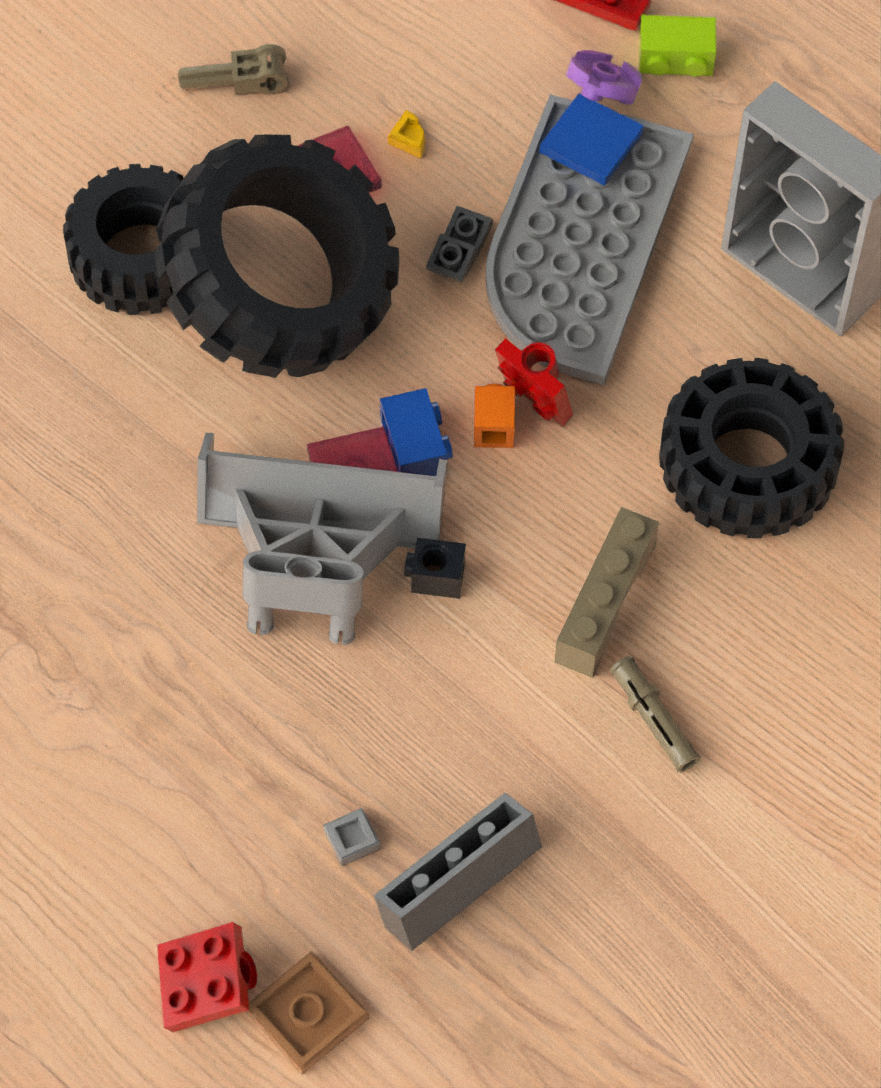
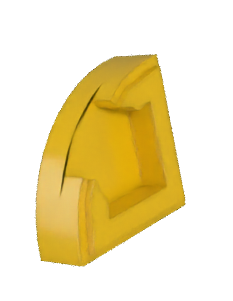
M405 110L389 133L388 144L421 159L425 150L424 130L417 116Z

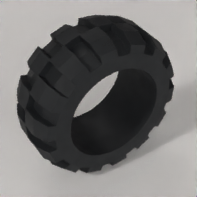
M254 135L249 143L245 139H233L209 151L200 164L193 165L165 204L156 229L159 241L162 242L154 251L158 281L161 287H172L174 294L167 301V304L181 328L184 330L192 325L205 339L199 347L220 362L225 363L232 356L243 361L242 371L276 378L283 369H287L288 375L293 377H302L325 371L333 361L344 360L379 326L391 307V291L398 285L400 260L399 248L388 246V242L396 235L393 220L386 202L376 205L370 196L369 191L373 188V183L355 164L350 170H347L333 160L336 150L314 140H306L301 147L291 144V135ZM240 206H264L281 211L304 225L321 245L330 266L332 293L329 304L315 308H294L275 303L253 290L239 276L226 254L221 231L223 212Z

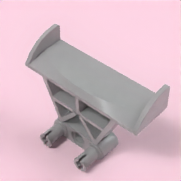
M205 433L198 456L197 523L235 527L240 532L248 555L243 560V598L248 604L247 629L249 632L256 635L257 622L260 621V635L270 633L274 627L273 608L330 615L329 639L333 643L338 644L339 631H343L342 645L353 642L355 639V615L362 607L363 579L397 546L415 548L417 538L440 539L448 460L439 459L436 476L219 452L214 451V433Z

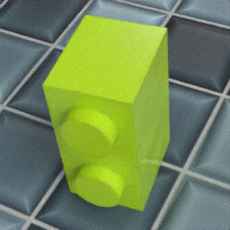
M641 15L639 33L640 73L689 75L693 77L713 76L716 57V17Z

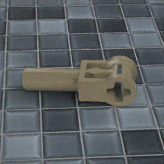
M266 44L251 50L231 51L232 63L186 67L178 71L179 85L182 89L234 84L236 95L259 92L273 95L281 93L288 87V77L283 71L286 52L282 47L275 44ZM268 55L271 56V61H267ZM270 77L274 78V83H270Z

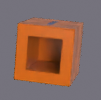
M495 383L486 386H475L474 447L513 448L515 386H503Z

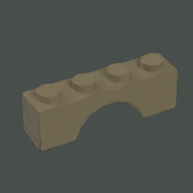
M623 507L620 508L558 636L555 663L593 678L609 645L611 634L623 602L636 578L641 577L654 550L659 521Z

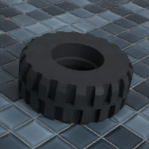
M742 358L727 360V363L721 366L713 364L702 369L700 377L695 375L681 385L680 393L674 395L668 405L667 416L663 422L659 452L660 467L664 470L663 481L669 492H676L675 502L686 513L691 511L695 515V521L705 527L711 525L720 529V533L734 536V533L747 535V538H762L763 534L772 533L773 536H778L789 532L790 526L794 524L796 527H799L810 521L814 511L822 510L829 500L831 490L834 489L844 453L845 440L841 437L843 424L840 416L836 412L833 413L834 403L828 394L824 391L821 393L817 389L818 384L807 375L801 376L795 372V368L781 363L780 366L769 363V359L755 358L754 361H743ZM733 430H758L775 438L785 449L787 456L781 461L765 467L745 466L726 457L717 447L715 440Z

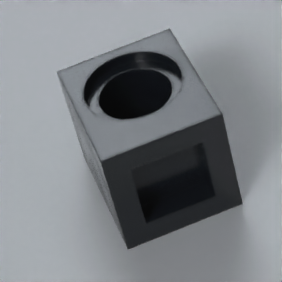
M417 538L415 553L407 552L404 576L411 577V593L460 599L465 568L466 544ZM429 565H439L443 568L438 571H431L426 567Z

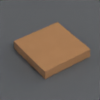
M312 951L249 1002L250 1010L245 1011L302 1075L369 1019V1013Z

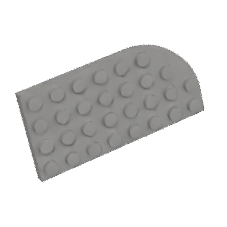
M550 94L488 251L486 263L487 297L498 325L521 351L529 344L536 342L545 343L554 350L561 373L605 385L691 149L694 134L624 115L644 125L643 134L604 186L539 153L541 142L573 101ZM538 362L546 367L549 365L547 362Z

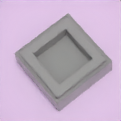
M362 808L323 825L324 832L341 866L380 850V842Z

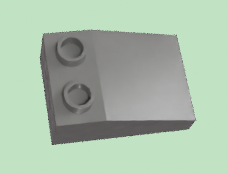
M774 81L743 111L721 250L840 337L881 297V155Z

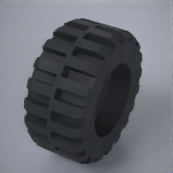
M129 164L128 169L119 170V167L107 170V175L102 178L97 175L88 181L87 189L82 187L73 197L74 203L68 206L65 213L66 223L63 225V234L69 267L74 275L75 283L80 290L87 292V297L93 302L101 304L103 301L105 302L106 309L114 312L124 309L127 310L128 315H140V311H150V315L161 313V308L168 306L167 301L174 292L172 287L160 286L154 251L138 255L125 254L110 248L106 244L116 233L125 228L135 225L158 226L164 206L183 180V175L173 170L166 173L163 167L150 164V168H141V164Z

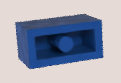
M426 388L380 398V420L396 472L436 476L439 459L447 460L453 458L448 435L441 436L438 425H442V417L437 401L431 403Z

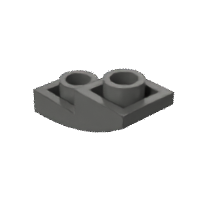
M456 206L445 233H441L426 265V270L463 282L493 225L492 218Z

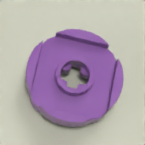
M581 50L576 53L575 57L572 56L566 76L582 87L581 94L592 101H601L605 97L628 105L634 103L643 79L635 67L625 61L622 67L611 63L612 55L599 51Z

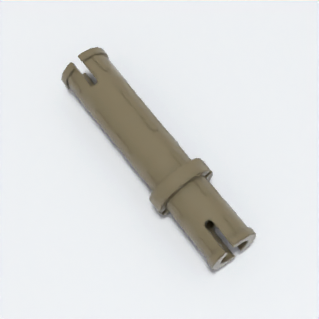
M628 656L615 663L610 672L615 676L629 697L627 703L633 711L638 710L655 738L675 765L677 772H684L697 764L701 758L700 755L696 753L677 722L658 697L660 691L657 686L647 681L633 657Z

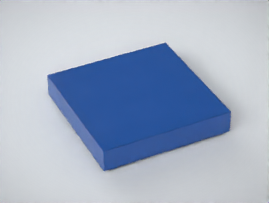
M578 93L541 142L539 153L605 186L642 136L644 125Z

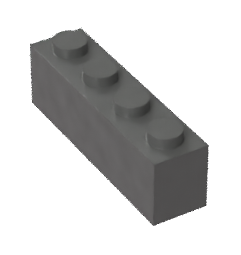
M507 793L498 797L374 895L385 928L413 951L542 848L533 814Z

